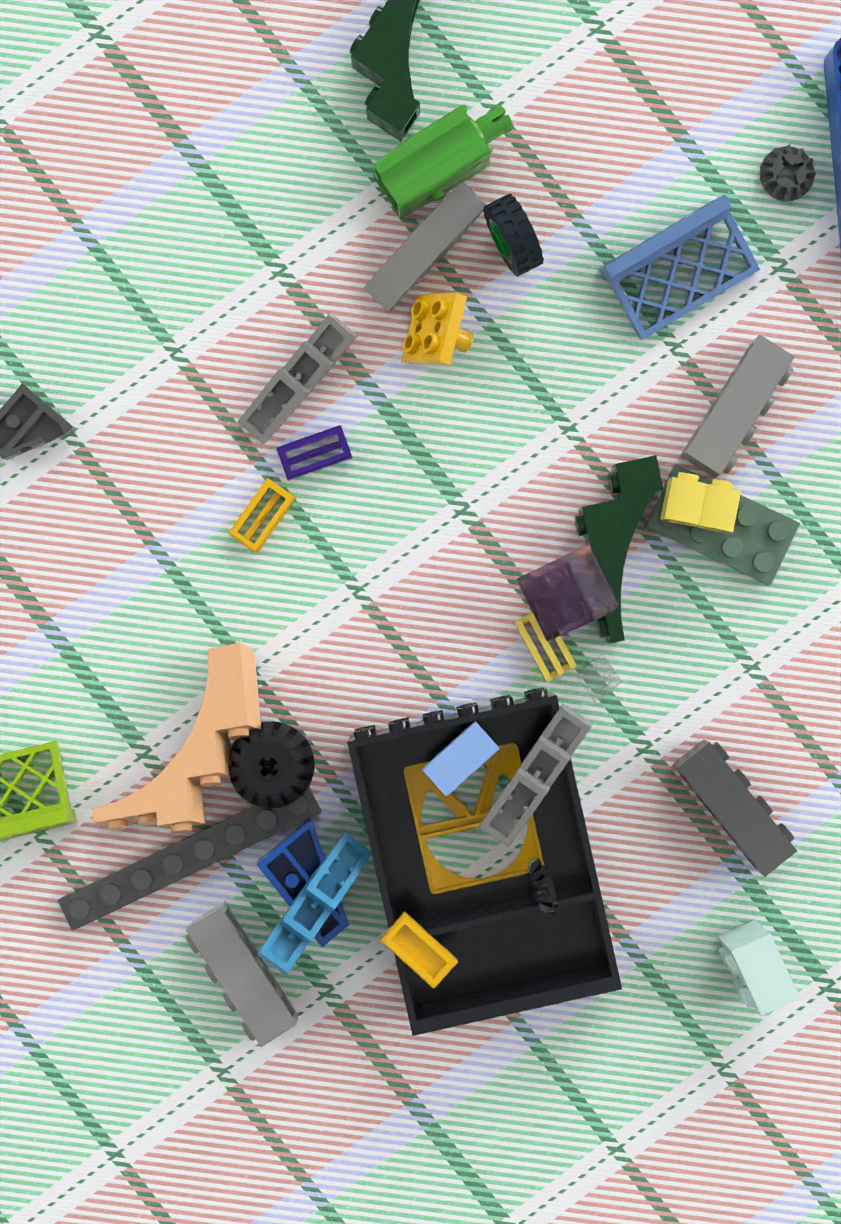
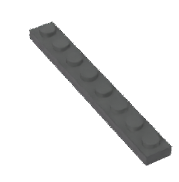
M309 785L308 789L299 799L287 806L268 809L254 805L69 893L57 901L71 930L74 931L321 813L322 810Z

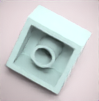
M755 919L718 936L722 945L721 948L717 949L725 967L729 968L732 975L737 977L732 980V983L740 999L744 1000L748 1008L754 1007L763 1016L800 999L771 934Z

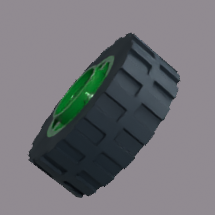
M509 193L485 205L483 211L486 224L498 251L510 271L518 277L542 265L544 258L539 240L527 214L516 198Z

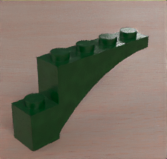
M388 0L383 8L378 6L369 20L370 28L364 37L359 35L355 39L349 52L352 54V68L380 87L375 86L365 101L367 120L400 142H402L420 115V102L414 99L409 70L411 32L420 0Z
M656 455L613 465L611 467L612 473L608 474V483L611 493H617L618 499L583 506L578 509L579 515L574 517L578 536H584L587 549L582 550L584 567L586 570L591 569L594 583L589 584L590 596L593 604H599L601 617H596L600 638L606 637L607 643L625 641L621 619L623 569L629 544L638 521L654 494L664 489Z

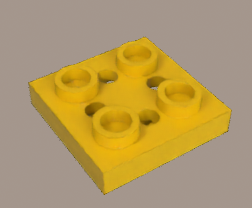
M457 292L417 295L411 309L412 318L409 331L403 341L401 362L410 365H450L454 348L460 352H467L473 343V334L468 330L460 329L467 296Z

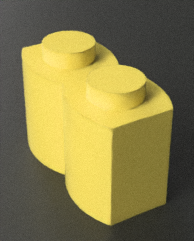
M679 472L677 478L671 477L668 479L660 520L715 532L733 533L741 491L732 489V482L712 479V484L698 482V475Z

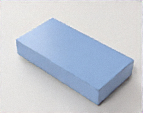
M474 721L426 764L422 770L447 797L500 748L480 725Z

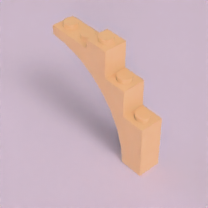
M242 643L208 649V678L203 703L194 727L179 753L158 776L137 792L118 802L94 808L93 823L107 825V830L111 831L128 829V823L138 822L139 825L157 824L160 827L170 828L172 834L192 832V826L205 824L202 786L220 785L221 779L230 778L228 767L232 766V761L229 760L231 750L230 739L248 738L249 730L255 728L261 730L254 649Z

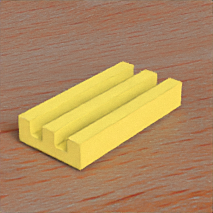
M545 606L514 621L546 682L577 667ZM540 615L566 661V664L562 666L536 620ZM527 622H530L555 670L549 672L524 626Z

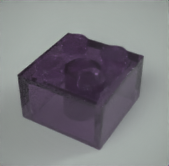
M589 544L517 578V582L546 641L596 621L620 607Z

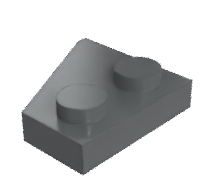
M21 384L0 409V456L5 460H9L68 435L76 428L28 387Z

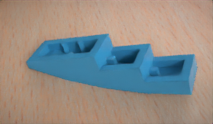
M344 832L256 954L284 975L288 974L307 944L314 939L330 913L336 909L371 857L372 852Z

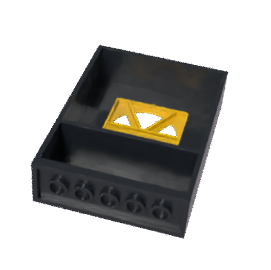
M544 687L524 691L525 698L513 700L510 695L490 699L491 705L478 708L476 702L456 707L457 713L444 715L443 710L422 714L423 720L410 723L409 717L389 721L388 728L377 731L375 725L357 728L353 732L354 736H350L347 741L388 928L405 911L458 959V963L433 989L394 953L412 1036L622 989L571 758L527 821L526 838L520 853L500 873L486 878L459 876L442 866L432 855L425 842V839L480 826L489 812L499 776L504 774L511 780L560 708L557 695L547 692V689H544ZM476 721L500 749L483 763L487 766V770L472 814L453 792L446 797L424 773L422 768ZM432 790L457 818L423 825L421 823V811L427 792ZM538 858L542 865L546 864L548 866L558 902V907L554 908L555 915L546 918L539 912L528 873L529 862Z

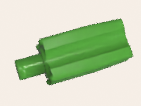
M461 105L406 139L373 164L376 172L373 174L374 179L387 196L399 218L433 201L443 200L446 197V193L456 188L461 182L467 181L490 166V155L493 148L488 144L513 129L512 121L509 115L504 117L503 114L506 113V110L501 105H497L476 121L466 113L467 106Z

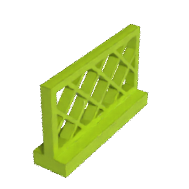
M57 741L0 754V769L6 761L10 760L22 766L12 783L0 776V782L9 787L0 800V812L6 815V817L0 818V841L77 823L75 810L71 809ZM50 751L53 764L46 775L31 767L39 753ZM29 756L26 762H23L19 759L22 757ZM28 770L42 779L32 796L17 787ZM54 773L56 782L50 779ZM47 783L58 789L59 804L46 806L37 800ZM14 791L29 800L22 812L18 814H13L4 808ZM34 804L40 807L38 809L31 810Z

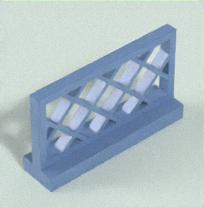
M726 195L712 200L598 268L603 279L609 282L640 340L647 338L760 270L729 211L731 205ZM721 220L724 221L729 230L726 245L709 240L713 225ZM705 231L703 238L696 237V235ZM690 240L701 243L697 262L679 258L684 242ZM733 241L736 243L738 248L732 247ZM707 245L724 250L719 269L702 264ZM676 248L674 256L666 254ZM730 252L742 255L748 268L739 274L725 271ZM662 258L672 261L667 280L650 276L654 260ZM678 263L695 267L690 287L673 282ZM646 266L644 274L636 272ZM701 269L718 274L714 288L708 292L696 288ZM629 275L642 278L638 298L626 295L619 281ZM724 276L730 277L729 280L722 283ZM648 280L666 285L661 304L643 300ZM671 287L688 291L685 306L680 309L666 306ZM694 293L702 295L693 300ZM629 301L636 302L635 309H633ZM642 304L659 309L655 324L644 329L638 318ZM665 311L672 312V314L663 318Z

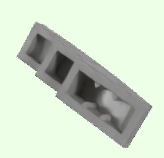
M461 182L392 254L364 286V289L387 312L392 311L413 285H417L434 264L448 253L481 215L484 206L487 204L464 182Z
M328 314L308 341H304L286 365L275 373L237 422L262 444H265L314 390L358 336L333 314Z
M563 703L506 785L479 828L509 848L546 796L549 788L564 769L574 751L591 729L593 723Z

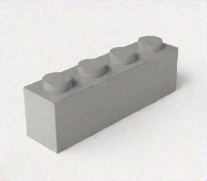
M758 335L752 340L680 457L714 478L720 476L722 472L728 474L738 460V456L734 453L741 443L746 445L757 429L753 425L759 414L764 416L774 403L775 398L771 394L776 386H783L791 376L794 369L790 367V364L795 356L762 335Z
M225 901L189 924L186 928L188 945L194 953L200 952L207 964L204 967L208 976L214 983L219 981L226 992L223 994L226 1004L233 1012L236 1010L239 1012L244 1020L242 1027L251 1041L256 1039L260 1047H263L297 1024L298 1013L263 959L256 954L258 951Z

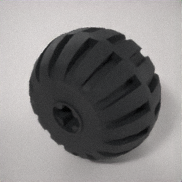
M275 721L262 722L261 730L257 728L249 730L248 738L241 737L235 740L229 754L232 766L228 767L233 787L243 799L258 807L268 809L280 808L295 802L305 793L313 778L315 762L310 744L301 732L285 723ZM271 758H274L277 761L275 764V768L278 770L277 774L273 771L268 774L265 773L263 770L265 765L262 760L269 761Z

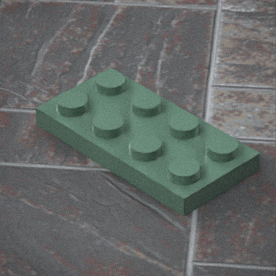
M675 464L648 518L645 528L761 583L771 585L800 523L740 495L733 533L715 532L662 521L660 517L668 479L671 477L677 478L679 472L698 475ZM698 475V482L712 484L711 480Z

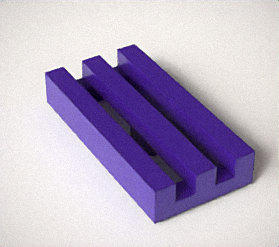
M341 425L276 448L288 481L353 458ZM335 435L338 436L339 441L287 459L286 453ZM340 448L343 450V453L294 471L291 470L290 466Z

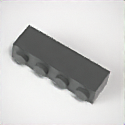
M703 739L673 763L672 766L756 871L766 877L797 852L791 844V841L795 838L783 823L776 825L769 815L773 810L761 796L755 799L747 788L751 786V783L739 769L733 771L726 763V760L730 757L720 744L715 742L712 745L709 741Z

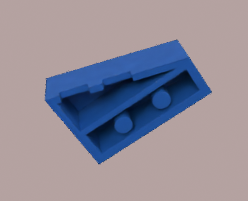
M308 819L255 862L289 907L325 858L312 820ZM341 901L336 909L330 913L314 937L321 947H324L349 926Z

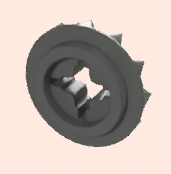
M790 144L773 149L764 158L760 167V181L764 190L771 197L780 201H794L804 196L812 187L816 175L813 167V158H809L804 153V148L798 149L791 147ZM783 164H786L788 168L799 167L793 175L794 181H791L789 177L776 179L784 169Z

